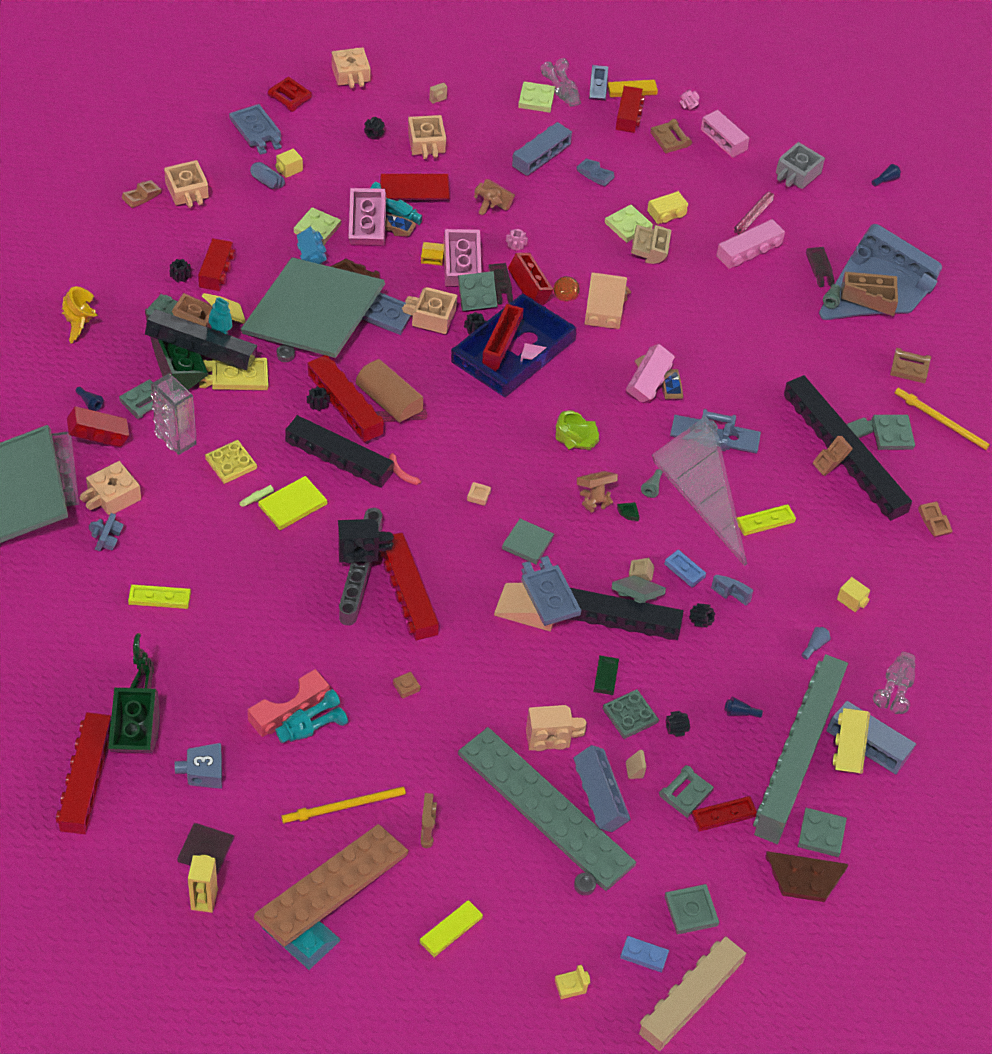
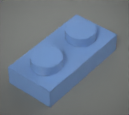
M677 550L665 559L664 564L691 587H694L706 576V572L680 550Z
M627 936L620 958L662 973L669 950Z

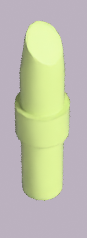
M269 485L259 491L257 490L239 502V505L244 507L257 502L264 496L274 492V489Z

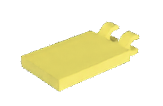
M255 358L247 371L212 359V361L203 360L207 371H212V375H207L199 382V388H207L212 385V389L268 390L267 358Z

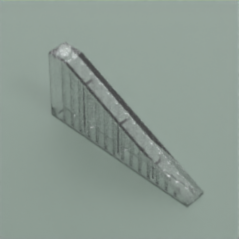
M705 416L653 453V461L745 566L747 565V560L717 433L718 426L713 420L709 421Z

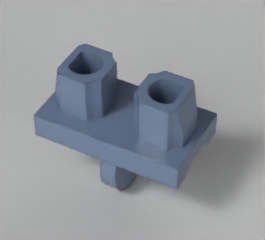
M110 513L105 526L101 519L90 523L89 530L92 532L91 536L96 538L100 535L95 550L101 551L102 547L109 550L114 549L118 539L108 535V533L119 536L124 525L114 520L116 514Z

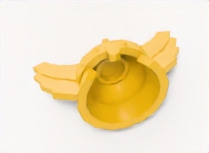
M78 286L72 287L66 296L63 297L62 314H64L68 322H71L70 343H73L78 335H80L84 323L98 316L95 313V309L90 308L87 301L91 302L94 295Z

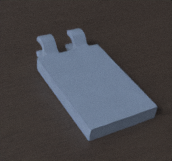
M260 104L229 113V119L248 144L256 146L260 155L267 153L264 146H266L265 142L271 140L275 150L282 148L279 143L281 141V131Z
M380 292L362 319L401 335L413 315L403 312L402 307L406 304L405 302Z
M548 556L540 558L542 562L539 564L541 570L535 572L530 561L522 563L523 569H521L523 575L521 581L544 626L581 615V609L558 565L552 566Z

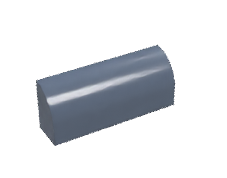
M846 701L832 717L826 730L835 737L841 730V725H838L839 713H843V708L861 710L849 701ZM870 715L865 756L892 773L897 774L911 755L916 743Z

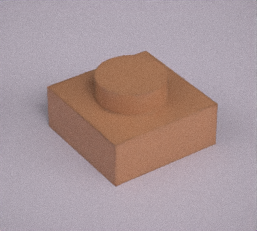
M412 672L393 679V685L402 699L420 691V685Z

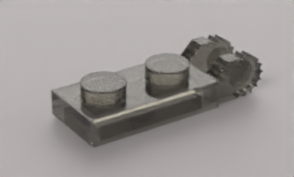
M824 247L807 248L806 255L817 279L818 286L824 287L823 276H827L828 285L832 286L835 283L833 270Z
M506 263L489 264V272L494 271L497 304H502L503 298L501 293H506L508 303H513L512 285Z

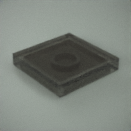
M194 823L177 858L178 862L191 866L193 855H208L211 858H215L216 874L218 875L234 841V835Z

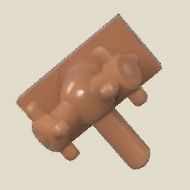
M485 179L484 184L479 183L474 192V198H477L478 194L484 197L479 210L481 215L486 213L490 202L491 208L497 205L504 210H509L515 194L489 179Z
M601 471L577 477V485L590 488V490H582L580 496L585 497L582 505L587 510H590L591 513L597 507L596 503H602L601 509L603 510L606 506L613 503L610 497L611 493L608 491L605 495V485L618 481L617 474Z

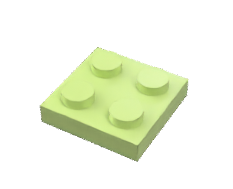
M523 82L518 108L550 113L555 86Z
M632 205L605 218V224L626 243L633 240L636 225L650 229L653 227V224Z
M311 207L294 227V233L299 234L311 226L315 231L320 232L323 237L322 244L325 245L341 226V220Z

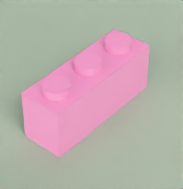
M719 110L703 117L701 130L732 158L747 150L750 138Z
M660 344L650 347L625 390L641 403L652 400L656 395L657 387L665 379V373L671 369L675 356Z

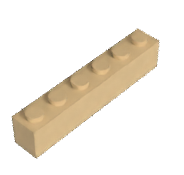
M725 937L721 942L717 940L711 947V952L708 956L703 955L698 960L697 967L693 971L691 969L688 970L683 976V982L679 986L675 984L671 988L668 998L666 1000L661 999L654 1007L655 1011L651 1015H645L641 1020L639 1035L659 1052L743 963L746 952L729 938Z

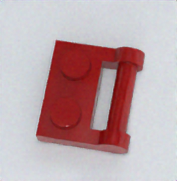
M289 76L271 87L267 93L271 98H275L287 106V109L291 112H294L297 106L312 97V92ZM281 91L283 94L291 98L292 101L288 100L278 92Z

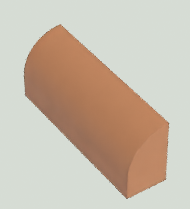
M380 359L367 364L359 372L356 378V385L398 422L423 411V396Z

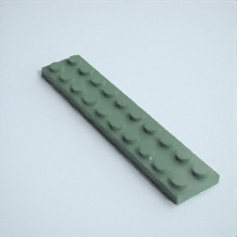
M489 727L458 750V755L585 873L593 875L596 883L605 891L610 889L635 867L636 861Z

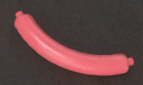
M394 453L389 455V459L394 461L393 471L397 476L414 485L421 484L419 478L407 474L400 468Z

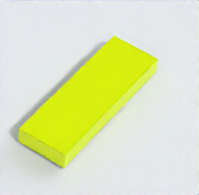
M787 504L737 517L736 522L742 534L746 536L794 523L796 517Z
M131 584L128 603L129 605L188 609L191 589Z
M468 900L420 938L419 943L435 957L483 918V914Z

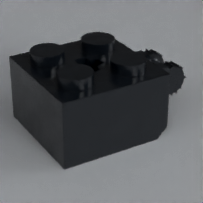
M375 519L338 520L339 563L378 561L379 551L391 550L393 548V534L390 532H379L378 522Z

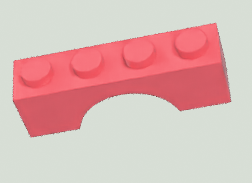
M314 669L299 678V692L294 699L286 703H272L264 699L247 709L248 721L261 737L272 734L276 728L282 726L283 721L288 719L297 710L302 709L305 711L324 699L325 693L330 690V686L318 671Z

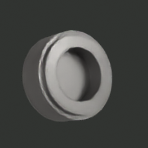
M281 345L277 348V358L281 362H290L294 359L295 350L292 346Z
M589 873L577 875L574 882L576 892L581 895H590L594 892L596 887L594 876Z

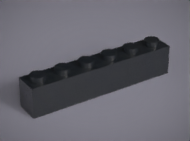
M157 309L147 319L145 335L246 371L255 360L257 345Z
M298 415L285 429V442L291 446H296L308 454L319 457L321 460L327 461L339 469L348 471L372 485L382 488L393 474L394 461Z
M570 588L581 609V615L569 618L570 620H579L589 624H599L609 628H618L629 632L678 640L684 610L650 603H639L630 599Z

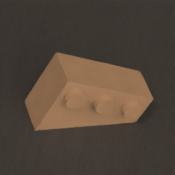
M845 272L841 284V299L894 316L898 304L897 276Z

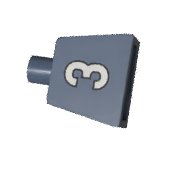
M221 743L189 748L187 750V761H175V774L187 773L188 784L191 786L222 788Z

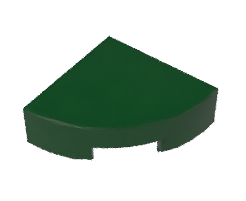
M636 502L617 504V510L622 517L630 521H639Z

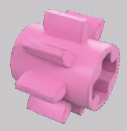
M689 89L680 96L682 100L679 102L684 109L687 107L691 110L699 104L698 99L700 97L696 91L692 92Z
M520 229L510 230V235H506L508 247L513 250L523 249V246L527 245L528 238H526V233Z

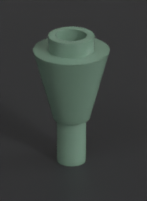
M657 469L654 475L642 484L641 491L645 496L654 498L659 494V483L662 475L660 469Z

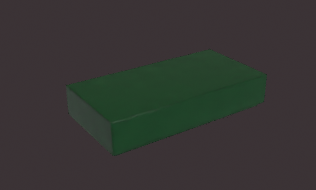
M599 655L593 692L608 695L614 694L619 663L618 658Z

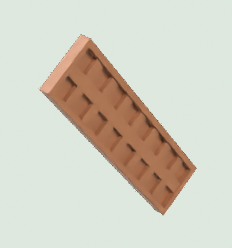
M377 824L254 914V919L285 947L405 858L409 850Z

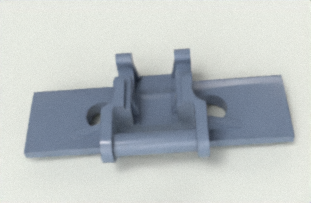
M704 409L702 420L674 415L670 436L697 441V444H700L702 447L722 451L732 448L757 453L761 432L735 427L736 415L728 416L708 412L707 409ZM711 420L726 422L724 429L712 428L710 425ZM698 428L701 429L702 432L695 433L693 429ZM734 435L738 437V440H731L729 436Z

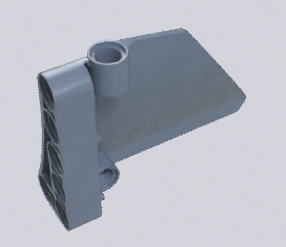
M872 224L861 238L835 284L841 287L845 272L897 276L898 304L895 313H911L927 293L930 294L938 281L937 278L942 270V265L882 226ZM841 291L840 304L837 307L831 309L823 304L819 311L823 320L869 314H886L841 299Z

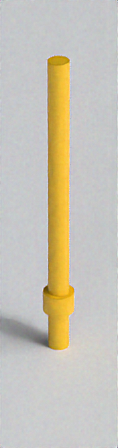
M899 387L896 389L895 394L906 400V403L910 406L914 405L984 450L989 448V443L917 399V396L912 393L908 394Z
M403 786L310 809L305 807L297 809V812L281 815L283 824L296 820L300 822L306 821L309 817L405 795L406 792Z

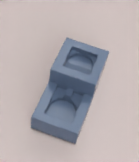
M587 158L576 167L577 171L603 186H606L615 177L613 171L600 168L599 162Z
M715 575L711 586L714 591L725 599L732 595L745 606L751 602L754 591L747 585L722 575Z

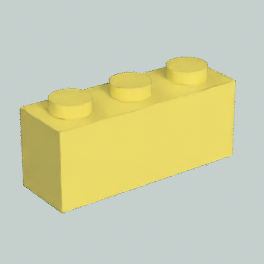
M843 708V713H839L838 725H841V730L836 735V745L839 746L838 754L834 753L833 766H836L835 770L863 774L870 712Z
M193 855L188 875L191 910L213 913L218 891L215 858H211L208 855Z

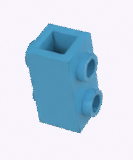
M310 226L296 235L298 239L297 246L301 251L302 255L300 257L302 260L317 264L327 260L326 248L322 244L323 237L319 231H315Z

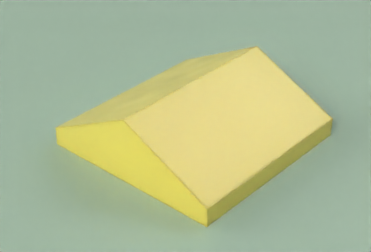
M203 293L202 297L211 305L215 303L218 297L227 301L232 320L245 323L246 320L239 303L221 296Z

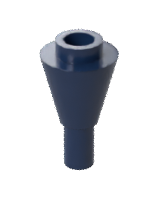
M890 164L878 178L872 180V185L877 186L882 182L899 179L900 168L897 165Z
M82 387L76 388L75 392L82 397L89 410L97 411L102 407L104 402L102 396L85 391Z
M733 696L730 700L727 699L725 703L727 716L751 715L759 718L762 717L763 710L752 708Z

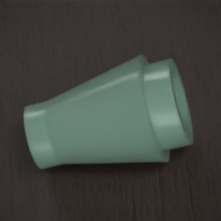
M833 284L823 297L824 305L827 308L832 309L840 304L841 287L837 284Z

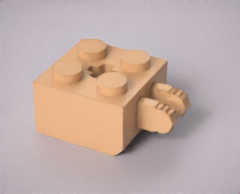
M363 47L332 51V69L338 86L349 84L350 88H354V83H359V86L363 87L364 82H370L371 69Z
M441 115L408 117V136L412 155L422 154L423 159H427L428 154L438 158V153H445L446 135Z
M197 160L164 168L165 183L175 205L186 203L188 208H191L193 201H197L198 205H203L202 199L209 198L207 180Z
M426 287L422 290L419 298L412 296L406 298V304H404L402 310L406 314L413 315L412 326L447 334L456 311V294Z
M118 461L86 477L88 490L80 494L79 497L83 502L88 501L85 506L89 510L101 506L110 515V513L115 514L140 501V485L122 463Z
M566 705L529 708L526 724L529 750L543 751L545 749L561 750L570 748L571 738L585 734L587 725L585 718H572L571 710Z

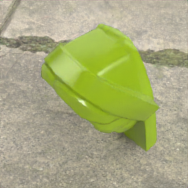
M573 410L563 411L558 416L555 437L556 440L564 443L568 449L575 447L591 450L595 444H598L599 432L595 421H586L581 414Z

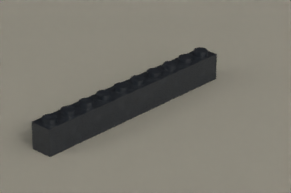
M803 375L787 382L784 390L785 398L802 415L806 423L813 428L816 435L823 440L827 448H829L837 436H842L853 448L841 463L848 470L849 474L856 479L860 487L867 492L871 500L878 505L882 513L890 521L908 513L912 500L806 376Z

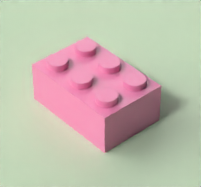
M350 188V244L385 245V189Z
M445 229L443 239L445 286H459L458 275L482 272L480 230Z

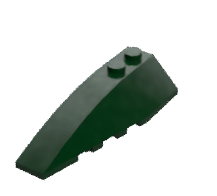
M145 309L146 320L150 316L149 314H146L148 309ZM150 337L160 371L169 392L188 391L208 375L200 354Z

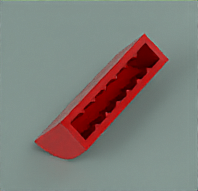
M380 174L381 189H385L386 198L449 200L448 174Z
M506 304L483 351L482 372L491 373L499 368L523 318L524 308Z

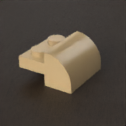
M636 225L631 253L645 257V263L655 264L663 261L668 255L671 230L655 225L654 229Z

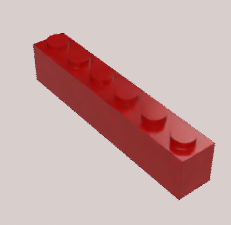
M324 355L307 362L308 376L319 388L323 387L326 389L327 394L330 395L332 405L363 442L383 434V418L377 415L373 406L365 401L363 394L356 390L352 382H349L345 373L338 369L334 360Z
M403 532L393 534V548L391 550L379 551V556L384 558V569L390 574L391 587L396 589L395 596L397 602H401L403 618L408 620V631L410 634H413L415 641L437 636L439 623Z
M86 712L85 719L80 722L79 731L81 735L75 741L76 754L71 757V773H67L65 781L67 786L66 792H62L61 795L62 808L56 814V823H59L60 832L86 835L109 743L111 715Z

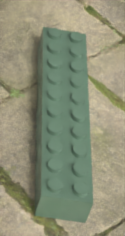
M826 654L823 661H818L815 673L809 683V688L796 715V720L791 727L790 735L785 742L783 752L776 765L777 767L764 794L762 804H760L753 824L756 827L755 836L775 844L779 843L848 665L847 662Z

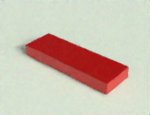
M747 796L693 810L691 815L698 832L754 818L756 817L757 810L751 797Z

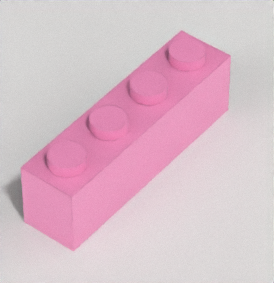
M771 219L720 243L716 256L730 269L774 247L780 246L783 242L785 231Z

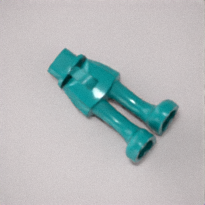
M375 181L370 189H381V184ZM386 198V212L409 219L418 225L421 224L423 216L417 213V209L413 210L411 205L402 200L396 201Z
M218 297L212 305L208 322L211 325V329L228 335V330L232 328V318L228 308L229 303Z
M333 689L328 690L321 702L305 711L299 709L283 721L282 726L275 729L281 743L288 740L292 742L313 735L314 730L330 722H335L340 726L346 725L348 723L347 715L342 708L336 707L340 705L337 693ZM334 708L325 715L312 721L310 720L316 714L326 709Z

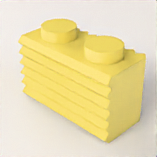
M677 191L650 200L647 211L659 225V223H666L671 219L685 216L688 202Z

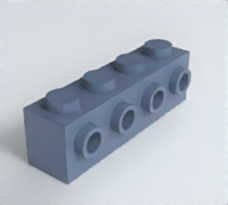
M558 122L549 126L547 130L538 134L536 138L527 142L525 146L513 153L512 166L528 176L571 144L572 131Z
M591 745L573 758L576 764L575 768L582 780V787L588 796L589 806L594 812L595 822L600 829L613 832L631 819L604 749Z

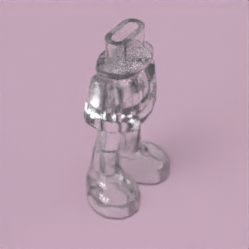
M565 58L559 59L555 66L551 62H545L541 66L540 71L545 78L554 84L555 94L565 103H568L570 107L579 105L581 100L579 99L578 88L575 82L569 80L566 75L569 62Z
M901 652L900 656L886 672L887 683L885 688L878 689L873 694V701L879 708L884 710L888 708L894 687L898 685L890 711L894 714H903L908 711L910 702L905 698L907 688L913 685L915 679L916 657L914 655Z

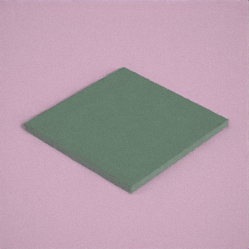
M291 258L242 326L241 332L242 334L336 358L384 287L385 281L367 275Z
M48 425L0 443V543L68 517L51 428Z

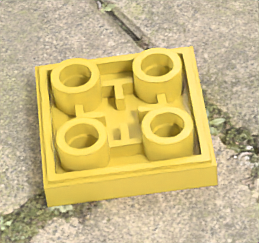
M239 440L205 454V459L224 484L257 469V464Z

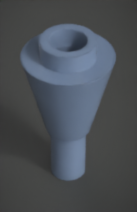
M815 627L808 647L801 656L807 660L814 651L830 641L829 631L824 627Z

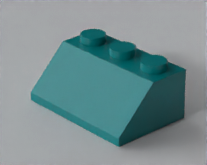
M319 921L284 948L310 970L340 942V938Z

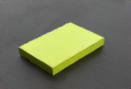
M306 476L258 501V506L279 530L327 505V499Z

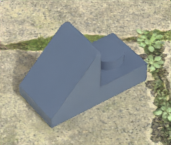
M592 65L589 99H606L608 66Z

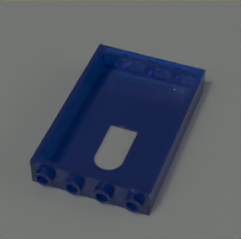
M523 293L509 303L510 305L524 308L523 318L511 343L526 332L536 334L538 339L532 345L547 347L532 360L523 358L522 362L520 361L521 354L518 356L507 349L496 371L482 363L483 351L504 308L451 349V362L503 397H507L576 340V327L572 323L567 322Z

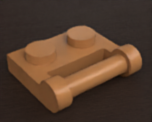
M676 119L670 120L669 123L651 127L650 133L665 153L683 149L692 144L691 139L684 134ZM671 130L676 132L681 141L676 139Z
M896 347L890 375L925 384L931 356L901 351V348ZM899 358H904V359H908V360H912V361H917V362H921V363H924V364L922 365V364H918V363H914V362H910V361H906V360H901V359H899Z
M425 793L420 843L424 848H430L433 845L432 829L435 826L437 802H433V794Z

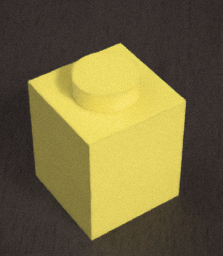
M293 148L276 156V169L285 178L303 171V158Z
M851 577L840 588L837 600L856 613L860 607L864 608L868 604L870 589Z

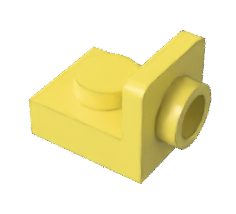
M578 965L576 971L557 975L554 979L561 999L585 994L588 984H590L589 974L587 971H584L582 965Z

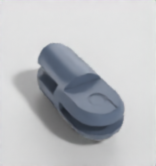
M261 162L252 164L250 169L251 175L271 189L283 187L285 180L277 172Z

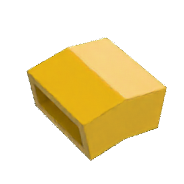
M423 242L421 264L442 266L444 244Z

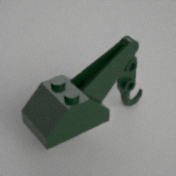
M140 633L135 635L133 641V663L137 664L138 672L130 688L114 687L108 746L111 752L153 753L158 738L160 719L158 691L151 689L154 663L151 661V658H148V653L140 649Z

